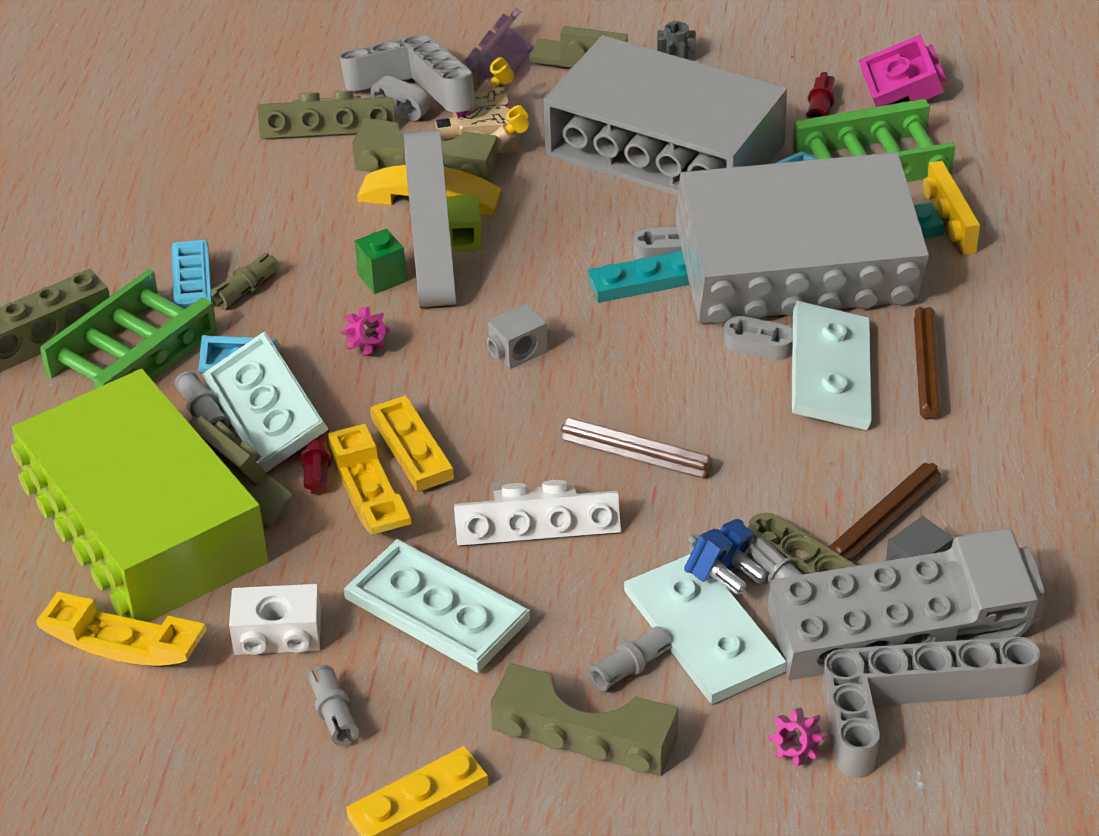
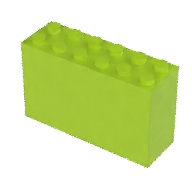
M142 368L11 426L15 443L11 444V450L15 460L22 467L23 472L18 474V478L23 490L27 495H35L38 508L46 519L51 517L54 520V526L60 539L63 542H71L74 555L82 567L85 565L90 567L92 578L100 591L107 590L110 593V600L119 616L126 615L128 618L150 622L269 563L260 505Z

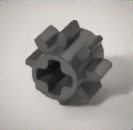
M673 21L667 23L664 31H657V51L687 59L688 53L695 54L696 31H689V26L684 22Z

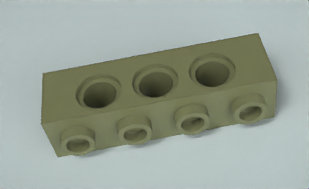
M91 268L0 307V372L40 355V347L110 297L108 287Z

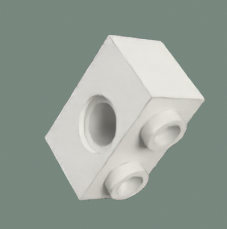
M318 585L232 588L229 628L234 655L320 651L321 607Z

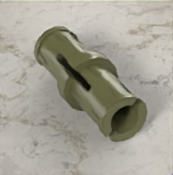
M263 253L246 267H239L234 270L233 276L210 291L217 307L221 306V309L225 310L244 295L253 294L258 289L257 286L278 273L279 264L274 256H269V253Z

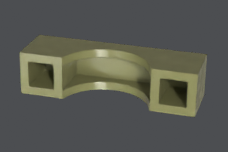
M365 118L352 142L355 170L374 172L387 167L406 165L404 135L399 130L398 122ZM463 131L457 137L441 142L444 167L461 170L491 182L499 164L496 135Z
M513 663L509 664L491 699L492 730L502 732L509 737H520L542 743L553 749L560 748L585 755L593 760H603L625 766L636 772H646L661 776L678 737V707L635 696L624 706L609 712L589 713L579 711L565 704L557 696L552 685L551 673Z

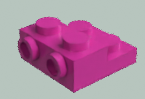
M921 35L858 60L876 107L892 104L906 96H909L910 101L926 99L927 101L936 95L944 93L941 84L946 83L947 79L933 45L931 44L926 47Z

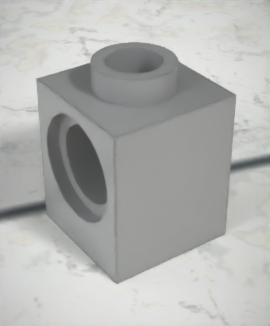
M526 303L488 320L489 337L486 339L488 350L494 358H499L509 369L548 352L547 323Z

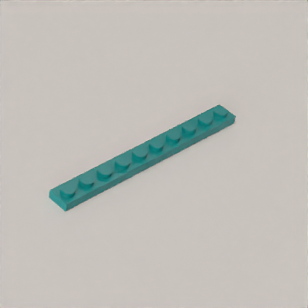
M931 202L914 205L924 239L943 235L944 223ZM682 251L588 269V282L598 303L690 285Z

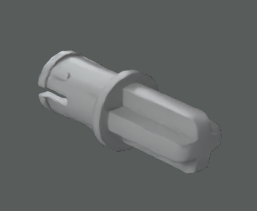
M759 537L748 545V558L767 571L770 584L773 579L803 575L795 567L796 563L792 558H785L764 538Z

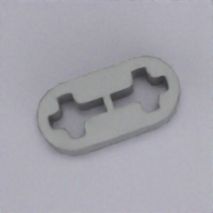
M392 76L382 77L371 87L372 98L392 97L394 100V114L408 120H419L431 109L430 98L424 90Z
M676 226L643 228L633 234L632 253L636 259L682 251Z
M736 316L728 319L724 324V344L729 350L772 360H782L792 355L793 329L781 323L746 316Z

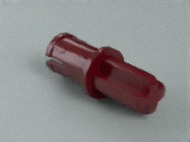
M821 72L820 77L815 79L813 89L808 94L809 108L806 113L807 119L827 116L829 108L834 104L835 96L833 90L835 78L834 76H828L827 72Z
M329 430L305 445L304 451L300 456V462L304 468L303 485L304 488L310 490L311 494H318V491L327 488L328 468L332 463V455L328 451L327 433H329Z

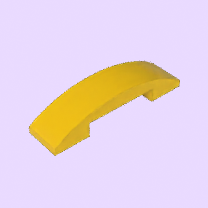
M406 165L387 167L367 174L357 195L358 202L392 205L395 195L409 196ZM444 167L446 197L479 195L480 214L495 215L502 195L500 187L476 175Z
M366 424L327 433L343 484L365 529L373 535L412 524L411 517L400 494L394 493L378 460L377 448Z
M62 592L55 594L36 621L38 627L50 635L86 652L120 662L151 666L171 665L187 661L207 631L205 623L173 616H167L162 625L100 612L97 610L94 599Z

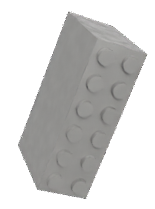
M602 35L544 98L545 155L678 196L680 172L770 164L785 143L787 88Z
M898 152L680 172L675 222L698 323H722L736 316L756 319L778 315L793 316V309L797 301L835 310L857 307L869 308L887 304L903 305L909 302H917L929 254Z

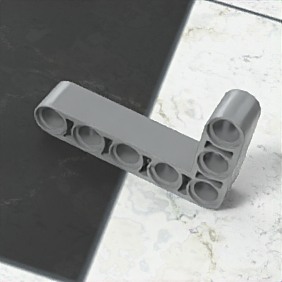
M414 35L346 51L340 55L346 90L358 91L371 88L384 76H392L399 80L413 78L449 112H463L471 110L477 105L471 70L430 35Z
M440 130L403 133L419 308L455 305L456 296Z
M1002 637L846 648L832 651L825 658L822 696L838 769L843 774L853 778L866 777L875 770L880 731L874 706L1019 696L1029 693L1033 690L1036 683L1040 660L1038 645L1025 637Z

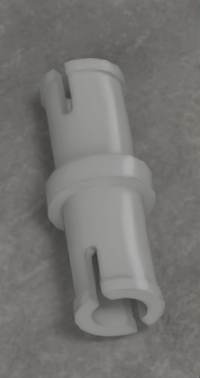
M185 371L178 375L174 385L186 400V407L190 414L198 418L202 416L213 426L220 421L229 428L230 420L217 405L216 395L210 389L203 386L197 374H194L193 371Z
M655 626L633 642L624 641L617 646L615 653L601 662L590 666L589 672L591 674L589 676L591 681L599 690L606 691L629 674L632 676L638 675L644 671L645 664L671 650V639L668 633L662 627Z
M329 665L317 666L315 669L320 681L318 682L312 670L307 676V681L316 697V712L321 719L325 720L333 743L338 746L349 745L351 741L346 729L349 730L354 740L359 736V728L355 724L350 712V698L345 691L341 690L332 667Z

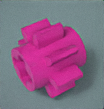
M369 307L359 309V317L354 313L345 316L349 323L346 329L340 331V334L346 335L349 341L347 345L348 350L360 347L361 354L368 355L372 353V346L377 349L386 346L382 339L385 333L391 330L385 327L382 321L383 313L370 316Z
M798 707L791 711V720L785 715L774 718L779 728L775 734L768 736V740L775 741L779 750L776 755L777 759L784 756L793 757L794 766H800L805 763L806 754L812 759L821 757L822 752L817 746L820 740L829 736L827 733L821 732L817 724L820 720L819 715L811 718L804 717L802 707ZM796 729L802 732L799 738L801 744L799 745L794 740L797 737Z

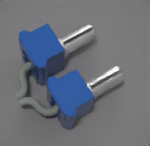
M734 519L723 524L720 530L712 529L700 536L694 533L688 537V540L691 542L689 545L691 554L684 566V570L687 573H692L702 582L711 578L717 579L738 595L744 590L746 583L732 573L730 569L734 567L739 568L758 584L762 583L768 575L767 571L745 554L755 533L746 527L740 519Z

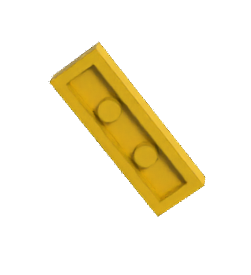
M930 162L928 176L923 180V190L926 198L931 199L936 212L947 227L951 242L956 243L962 255L977 253L980 229L978 220L944 162Z
M406 395L370 407L373 423L417 492L454 480L453 467Z
M462 746L347 806L348 819L361 836H396L487 788L488 775L465 746Z

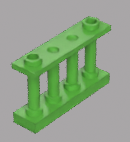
M926 99L794 121L793 150L795 154L803 151L809 155L814 154L817 160L832 158L829 151L847 148L851 156L867 155L862 147L863 145L881 143L886 153L898 152L907 182L927 178L930 162L943 161L949 173L952 174L955 145L953 142L939 145L933 144L927 134L930 105ZM913 137L919 146L917 149L901 151L895 140Z
M148 269L40 347L46 376L52 379L65 368L70 367L94 381L96 389L142 368L153 380L200 345L202 335L211 336L217 332L213 303L201 297L186 309L158 295L155 273ZM151 307L172 320L158 329L136 316ZM121 327H125L145 338V340L131 349L109 336ZM96 346L118 360L106 369H102L82 356Z

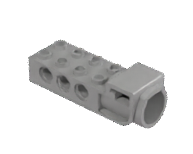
M1007 528L955 537L952 547L944 552L771 580L767 609L780 653L787 661L786 673L788 680L823 675L825 658L829 653L838 649L1020 637L1029 629L1031 624L1039 623L1042 619L1044 586L1029 547L1019 548L1012 529Z

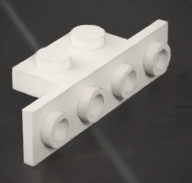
M549 480L543 482L542 487L526 488V484L523 483L505 484L502 486V490L493 491L494 501L454 504L457 546L621 532L618 491L577 494L574 484L567 485L565 480Z

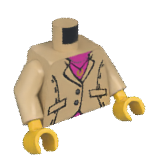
M500 57L494 60L490 66V72L494 77L492 79L487 78L475 92L477 105L473 109L453 112L452 118L435 120V128L440 130L441 140L455 138L463 131L496 135L498 153L517 152V133H523L528 129V113L521 105L511 108L504 87L499 88L500 84H509L514 79V71L506 60Z

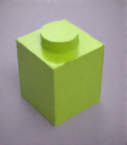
M479 195L447 196L451 251L482 249Z

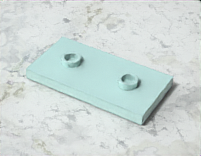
M801 301L796 302L793 309L792 413L862 430L868 429L871 423L870 330L868 317Z
M265 331L202 374L211 391L216 395L220 406L229 418L241 441H245L261 456L257 463L265 472H268L328 430V427Z
M396 539L344 588L346 600L477 673L530 621L529 609L399 539Z
M690 554L624 582V592L652 628L660 626L668 633L671 639L670 645H672L670 652L711 705L786 672L787 661L724 584L714 578L702 582L692 573L685 572L684 566Z

